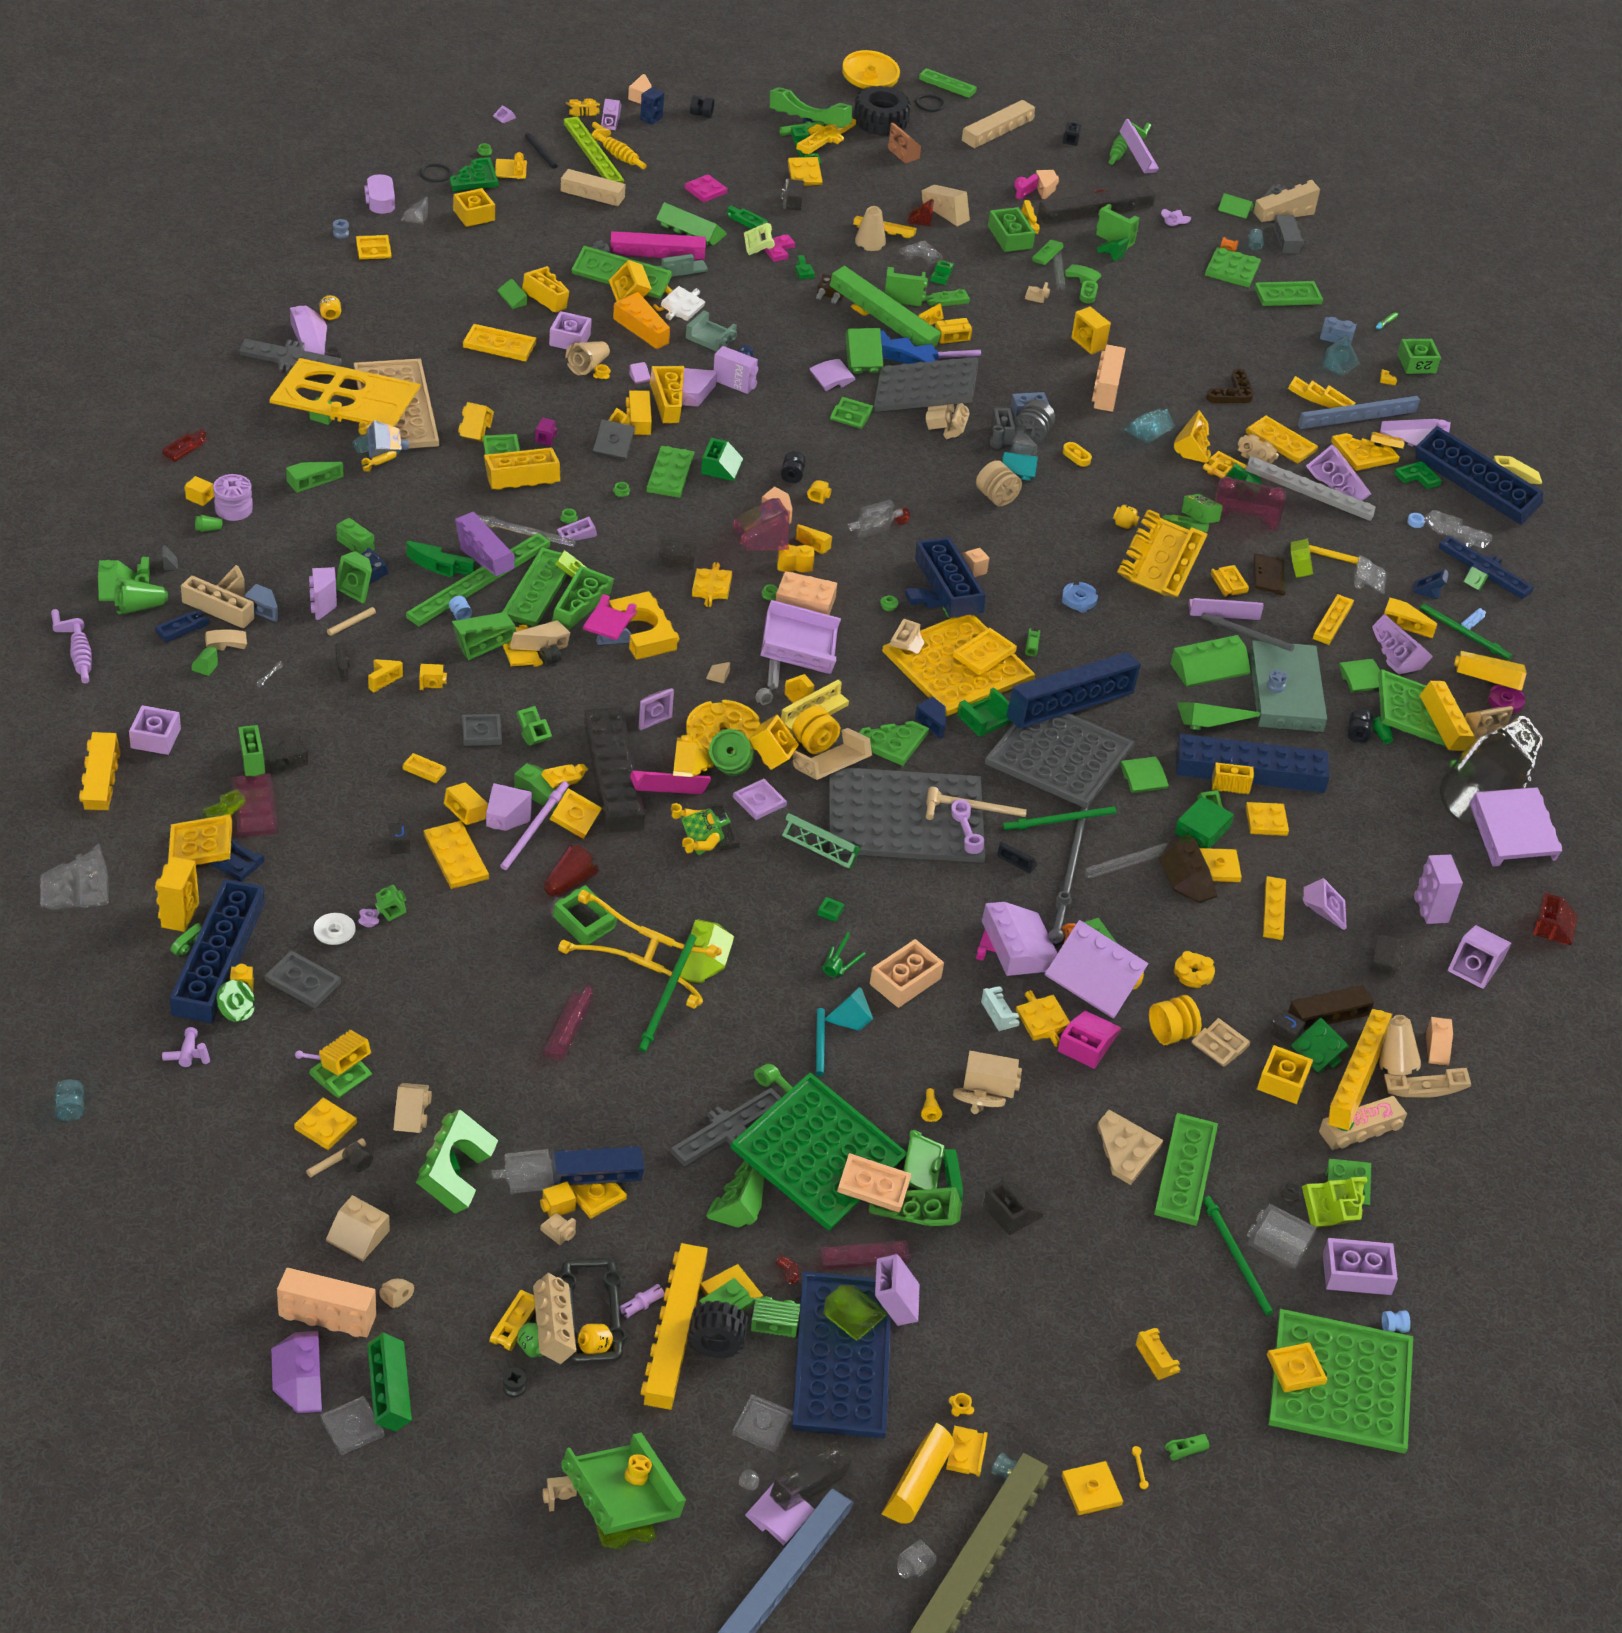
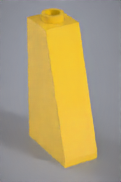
M1460 651V655H1456L1454 666H1456V670L1459 673L1522 691L1527 674L1523 664Z

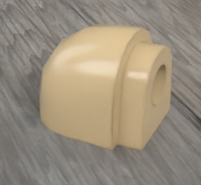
M392 1279L382 1285L379 1294L381 1299L390 1307L398 1308L411 1298L414 1292V1285L404 1279Z

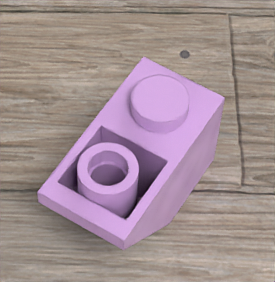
M605 99L601 126L606 129L616 131L621 111L619 100Z

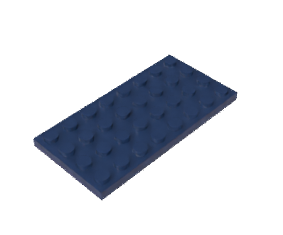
M803 1271L792 1430L885 1438L891 1317L875 1297L876 1278Z

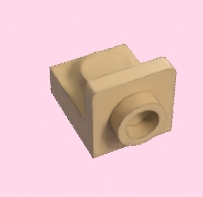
M1045 282L1043 289L1029 286L1025 299L1044 303L1045 298H1048L1050 293L1048 283Z
M555 1213L541 1225V1231L559 1245L566 1240H571L576 1233V1220L571 1218L567 1221L558 1213Z
M569 1477L547 1478V1488L543 1489V1502L548 1503L549 1512L554 1511L556 1498L566 1500L576 1496L577 1491L574 1489Z

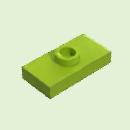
M565 550L555 563L572 578L580 565L586 567Z

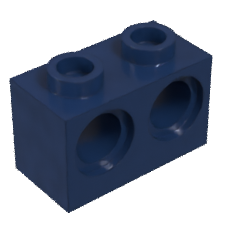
M652 87L641 94L640 120L653 125L663 118L664 92Z

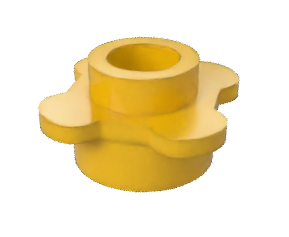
M600 364L594 368V378L609 379L611 370L608 366Z
M959 1393L949 1398V1403L952 1405V1415L958 1417L960 1414H973L974 1408L971 1407L972 1399L969 1395Z

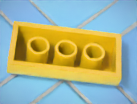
M936 1423L923 1439L881 1513L882 1515L901 1524H907L914 1520L954 1447V1440L951 1434L943 1426Z

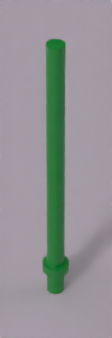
M693 934L689 935L648 1028L641 1036L642 1041L638 1048L639 1051L646 1052L649 1044L654 1040V1032L697 939Z
M1210 1196L1205 1197L1203 1202L1207 1207L1206 1212L1208 1216L1213 1218L1265 1316L1271 1315L1273 1310L1222 1219L1218 1205L1214 1204Z

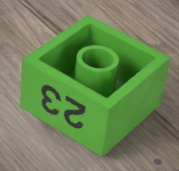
M1432 339L1401 340L1397 355L1406 374L1437 373L1441 356Z

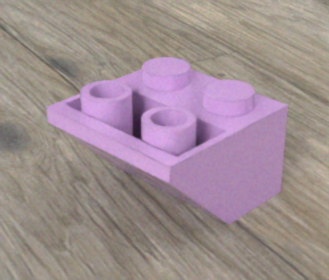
M335 567L312 568L313 576H309V585L313 587L310 588V601H314L311 602V613H315L316 620H320L337 607Z

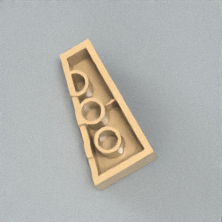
M1309 180L1307 184H1298L1295 188L1282 190L1277 195H1268L1256 200L1253 213L1261 222L1273 221L1276 215H1294V217L1313 215L1320 188L1313 180Z

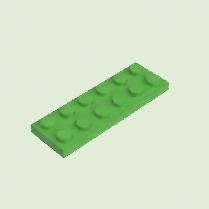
M583 246L571 269L572 274L610 285L609 279L628 260L642 264L652 288L646 295L661 299L672 277V271L587 246Z
M546 548L540 549L503 610L512 621L532 627L538 625L568 575L555 564L561 552Z
M1179 1113L1176 1114L1154 1215L1197 1226L1218 1123Z

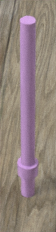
M562 781L557 790L550 794L548 802L500 865L502 869L507 870L554 805L561 801L563 793L569 786L567 782Z

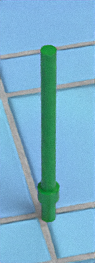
M1422 604L1420 610L1488 648L1489 652L1494 655L1498 654L1508 661L1512 658V654L1502 649V646L1486 640L1428 605Z
M1112 806L1033 819L1020 818L1017 821L1002 823L1004 831L1011 829L1024 830L1031 826L1116 814V807Z

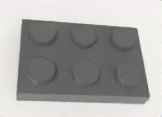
M290 951L265 975V981L307 1005L316 1008L341 984V977Z

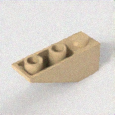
M556 620L514 632L510 648L540 651V648H549L550 645L556 644L559 649H563L568 645L570 632Z

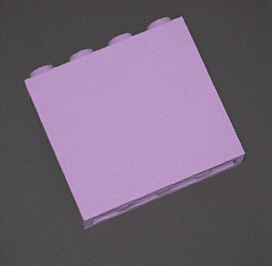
M771 600L766 613L760 656L831 674L836 663V656L834 655L837 630L841 618Z
M1538 787L1476 792L1469 802L1492 866H1500L1504 859L1549 855L1553 861H1556L1562 852V845L1558 841L1555 827L1552 826L1549 812L1546 810L1543 796L1540 794Z

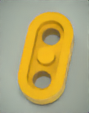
M1067 442L1063 446V454L1079 466L1090 465L1092 455L1074 442Z

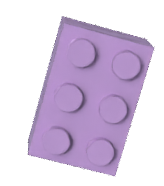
M1452 855L1428 856L1427 862L1424 864L1423 874L1419 878V886L1414 893V899L1420 906V914L1424 917L1426 924L1449 923L1463 884Z
M1327 1239L1323 1251L1326 1290L1392 1295L1398 1280L1392 1243Z

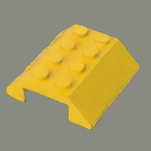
M1147 510L1144 515L1146 519H1142L1141 523L1151 530L1148 533L1144 529L1138 528V534H1135L1129 546L1131 550L1126 552L1129 557L1136 561L1133 564L1123 559V565H1120L1117 573L1130 582L1161 595L1178 597L1208 534L1192 527L1188 530L1160 518L1159 513Z

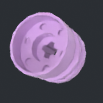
M228 474L219 477L214 482V504L216 514L219 517L236 521L242 520L252 513L253 502L250 480L242 475Z

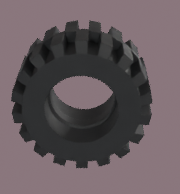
M706 1301L705 1304L700 1303L698 1307L693 1309L687 1336L690 1346L694 1347L695 1351L701 1352L702 1355L711 1356L712 1358L734 1357L735 1354H739L743 1350L748 1327L747 1315H744L742 1309H738L737 1306L731 1305L728 1302Z

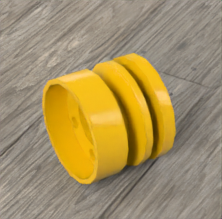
M1181 995L1170 999V1001L1158 1002L1150 1007L1149 1022L1151 1030L1159 1043L1163 1045L1198 1036L1201 1032L1202 1024L1199 1009L1188 995Z

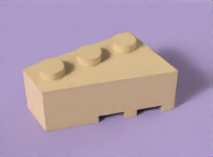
M932 185L921 190L923 205L956 226L970 221L966 191L939 185Z

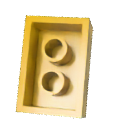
M171 857L168 864H165L163 867L161 878H158L155 884V890L158 891V918L161 919V927L185 932L199 905L196 862Z

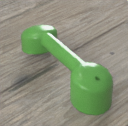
M765 1064L754 1071L755 1079L764 1087L777 1083L786 1093L793 1088L781 1076L778 1068L772 1064Z

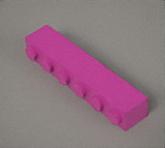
M611 231V254L655 258L692 254L694 260H705L706 237Z

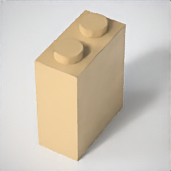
M969 1051L963 1089L971 1091L978 1089L986 1091L987 1094L1013 1098L1014 1091H1019L1022 1068H1018L1019 1059Z

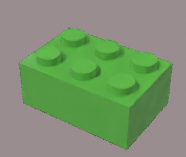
M1019 207L990 210L988 227L1004 252L1033 249L1035 231Z

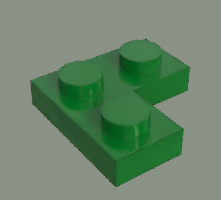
M1423 461L1396 468L1394 472L1403 483L1418 480L1426 489L1440 486L1442 481Z

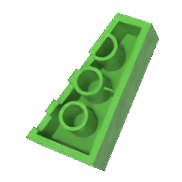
M580 565L554 609L552 622L558 620L569 631L599 604L603 594H611L614 578Z

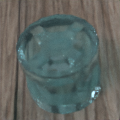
M1001 1452L993 1465L991 1473L1003 1476L1006 1481L1018 1460H1011L1007 1457L1006 1453Z

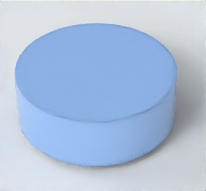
M1412 513L1409 515L1407 522L1414 528H1421L1424 526L1425 517L1419 513Z

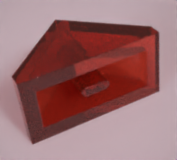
M933 198L910 212L907 223L930 227L934 206Z

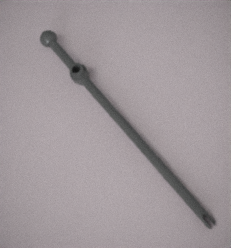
M1083 807L1080 808V811L1088 810V807L1087 809ZM1086 818L1078 819L1063 889L1056 897L1057 916L1054 929L1050 930L1048 934L1049 940L1054 944H1058L1064 939L1062 926L1065 913L1068 912L1072 903L1070 889Z

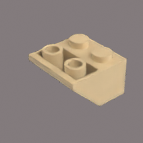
M1512 706L1497 707L1466 713L1465 720L1476 740L1495 736L1499 737L1505 734L1514 708Z

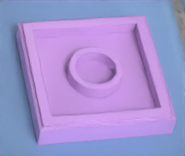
M765 779L733 793V798L755 820L787 806V801Z

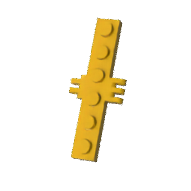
M852 118L851 124L846 125L844 128H838L834 124L826 125L825 127L816 124L808 129L810 136L797 143L796 149L804 154H810L828 142L839 144L844 140L841 134L854 127L856 120Z

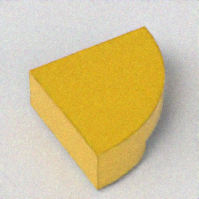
M1382 369L1380 383L1396 385V377L1390 375L1389 371Z

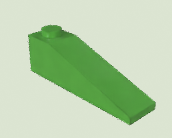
M526 763L515 773L514 788L532 792L531 799L545 806L549 800L548 797L557 788L553 789L542 777L541 774L544 769ZM555 804L551 811L554 812L558 804Z

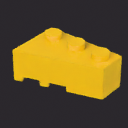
M548 266L524 273L522 290L529 297L534 298L552 312L567 309L569 290L561 281L556 280V275L549 272L550 268Z

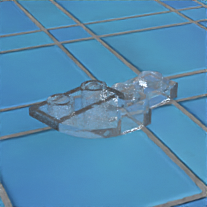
M1432 510L1424 517V521L1438 534L1445 538L1451 536L1469 548L1472 545L1484 548L1492 541L1491 534L1470 528L1469 526H1463V519Z

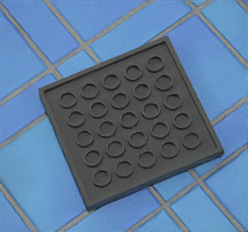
M1065 714L1020 729L1013 724L986 757L985 764L1087 809L1118 768L1120 762L1124 760L1133 748L1134 741L1072 714Z

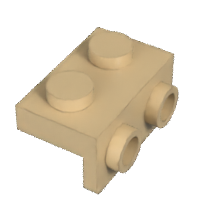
M963 403L957 404L955 413L952 414V422L944 430L943 435L946 439L955 438L964 432L970 413Z

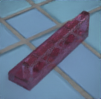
M587 984L583 994L573 991L544 1049L543 1056L564 1061L592 1004L593 986Z

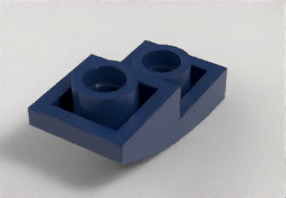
M923 588L905 589V596L911 605L924 603L927 608L943 606L936 593L932 590Z

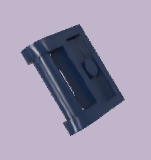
M231 838L230 859L210 862V865L242 882L264 862L265 857L259 853L251 852L239 845L238 841ZM235 851L241 854L242 856L251 860V862L248 863L247 861L234 855L232 852Z

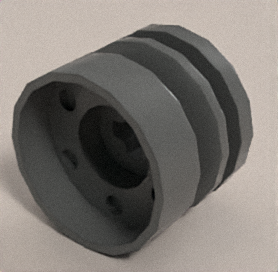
M1042 400L1028 401L1014 420L1016 436L1030 444L1041 442L1055 422V413L1052 407Z

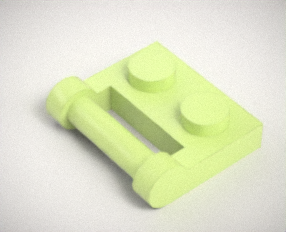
M765 223L744 232L746 249L749 255L758 253L765 248L771 249L775 246L771 235V224ZM762 233H765L766 240L762 241Z

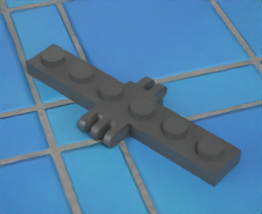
M245 338L239 350L242 356L278 363V366H280L279 371L283 372L286 367V373L290 372L299 358L340 366L342 363L341 358L303 351L305 343L301 342L299 345L298 341H294L292 345V340L289 339L284 347Z
M769 1088L731 1112L728 1110L723 1111L720 1107L714 1108V1112L711 1110L707 1113L710 1125L673 1146L671 1154L685 1167L726 1141L731 1145L737 1137L779 1101L781 1097L772 1088Z

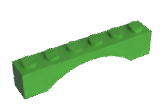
M780 87L770 90V108L775 109L777 112L799 115L800 118L822 121L827 125L834 124L838 128H844L846 125L851 124V105L838 103L827 109H818L801 102L791 90Z

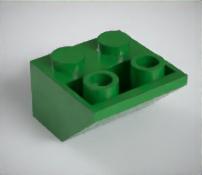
M711 438L702 457L701 474L734 481L743 458L728 441Z

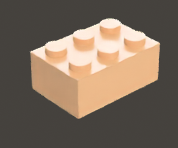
M785 571L776 594V601L830 615L836 598L837 583Z
M915 939L872 968L870 985L899 1008L941 979L944 962Z

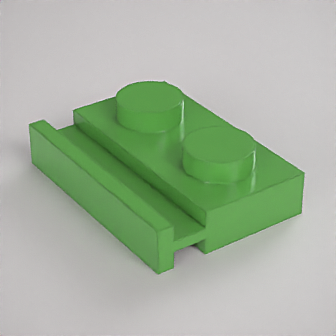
M735 1278L699 1300V1304H705L706 1301L728 1302L743 1311H746L755 1304V1298H751L749 1292Z

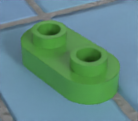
M1091 280L1084 281L1080 292V300L1086 304L1093 303L1096 298L1098 284Z
M199 923L192 926L172 944L170 951L176 956L185 955L196 942L202 926Z

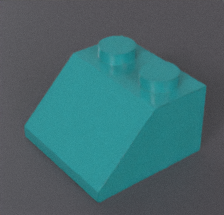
M1004 452L1002 463L1018 477H1021V480L1031 481V479L1035 478L1038 457Z

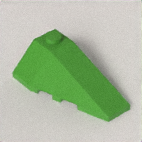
M1178 702V709L1183 724L1190 725V729L1194 730L1260 716V712L1200 703Z
M745 1160L734 1173L736 1178L724 1186L723 1189L726 1193L721 1199L716 1197L706 1214L708 1219L738 1228L745 1224L751 1225L757 1220V1215L762 1206L764 1176Z
M956 1187L906 1191L900 1213L872 1203L869 1205V1213L927 1226L953 1225L960 1221L962 1203Z

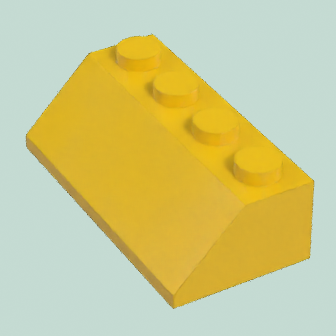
M552 448L484 455L488 482L492 489L518 488L524 485L536 486L542 483L553 484L560 481V462Z
M1430 681L1419 696L1448 750L1478 751L1479 747L1470 726L1466 722L1445 681Z

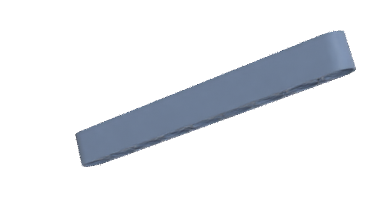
M831 1489L718 1633H756L848 1515L853 1506V1501L836 1490Z

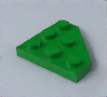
M490 157L474 159L471 161L470 166H465L459 170L458 175L451 176L450 185L452 191L498 187V179Z

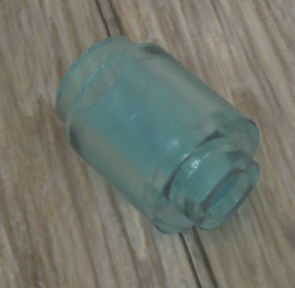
M1252 229L1248 233L1249 247L1252 250L1259 251L1264 245L1263 232L1260 229Z

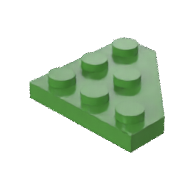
M914 721L905 722V725L899 726L895 724L881 725L879 729L862 728L859 733L870 738L872 753L904 766L928 735L929 728Z

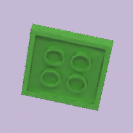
M1217 247L1206 269L1205 276L1250 287L1261 259Z

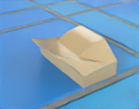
M903 619L891 639L890 646L918 654L924 644L920 634V624Z

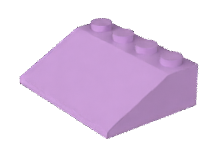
M1007 902L985 904L982 923L1006 976L1046 972L1058 953L1053 943L1049 940L1048 932L1039 913Z
M1079 920L1044 975L1114 1019L1149 963Z

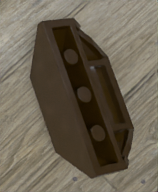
M1186 835L1171 840L1159 857V861L1172 889L1188 898L1194 899L1198 903L1216 898L1217 892L1210 869L1195 838Z

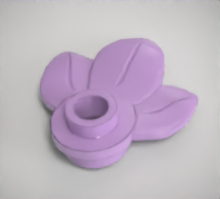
M1163 209L1161 215L1165 218V223L1169 226L1186 224L1191 220L1190 216H1183L1181 210L1170 212L1167 209Z

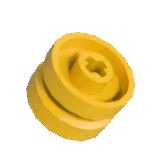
M815 705L805 709L795 719L792 725V734L809 753L818 754L827 750L835 743L840 734L841 727L822 706Z

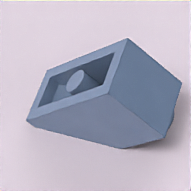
M255 584L244 595V598L253 601L255 614L277 622L278 606L272 590Z

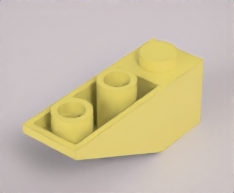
M1494 456L1493 461L1528 483L1542 484L1538 471L1511 456Z

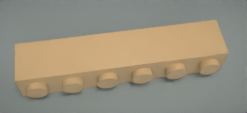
M1024 100L1010 105L963 128L962 141L973 148L983 145L1032 121L1035 116V107Z

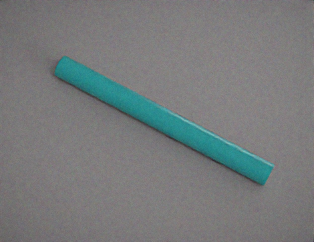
M818 1008L816 1076H824L825 1009Z

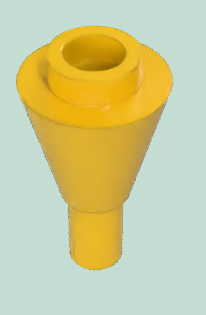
M929 1088L926 1090V1100L921 1117L925 1121L936 1122L942 1117V1111L935 1099L934 1090Z

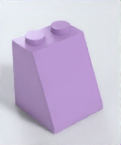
M1475 925L1463 936L1447 971L1484 989L1504 960L1511 942Z

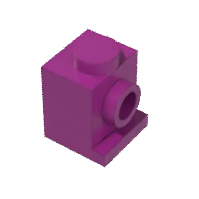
M542 417L535 432L536 443L552 446L553 438L557 434L555 420Z

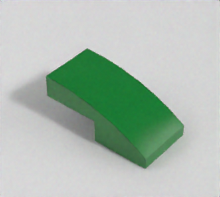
M939 260L930 281L946 285L952 273L954 263Z

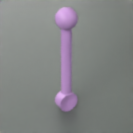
M300 1050L295 1053V1057L298 1059L304 1057L321 1060L319 1055L306 1054Z

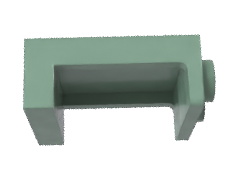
M703 310L686 325V339L717 352L722 346L727 347L732 340L736 339L737 325L732 324L727 329L709 321V312Z

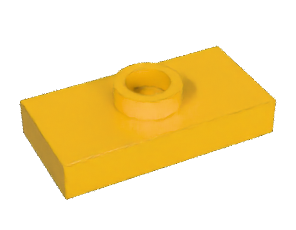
M414 753L403 764V770L434 783H437L446 773L445 766Z

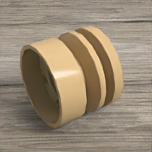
M993 461L980 471L976 479V486L995 505L1004 506L1011 503L1018 496L1022 487V481L1004 463Z

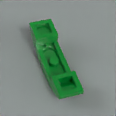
M806 126L791 127L795 148H797V143L809 137ZM796 149L800 158L818 157L819 165H822L818 153L815 154L813 151L810 154H804Z

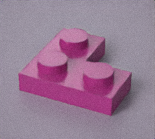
M789 235L772 238L775 246L771 249L765 248L764 251L773 262L788 259V253L785 250L795 248V242Z

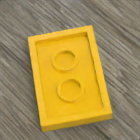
M989 628L953 652V657L978 675H981L1015 653L1017 646Z

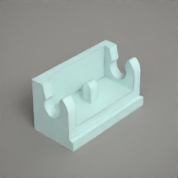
M999 986L990 989L985 988L981 1003L998 1031L1019 1026L1020 1022L1016 1020V1018H1019V1015L1012 1013L1003 998V994L994 995L997 992L1003 991Z

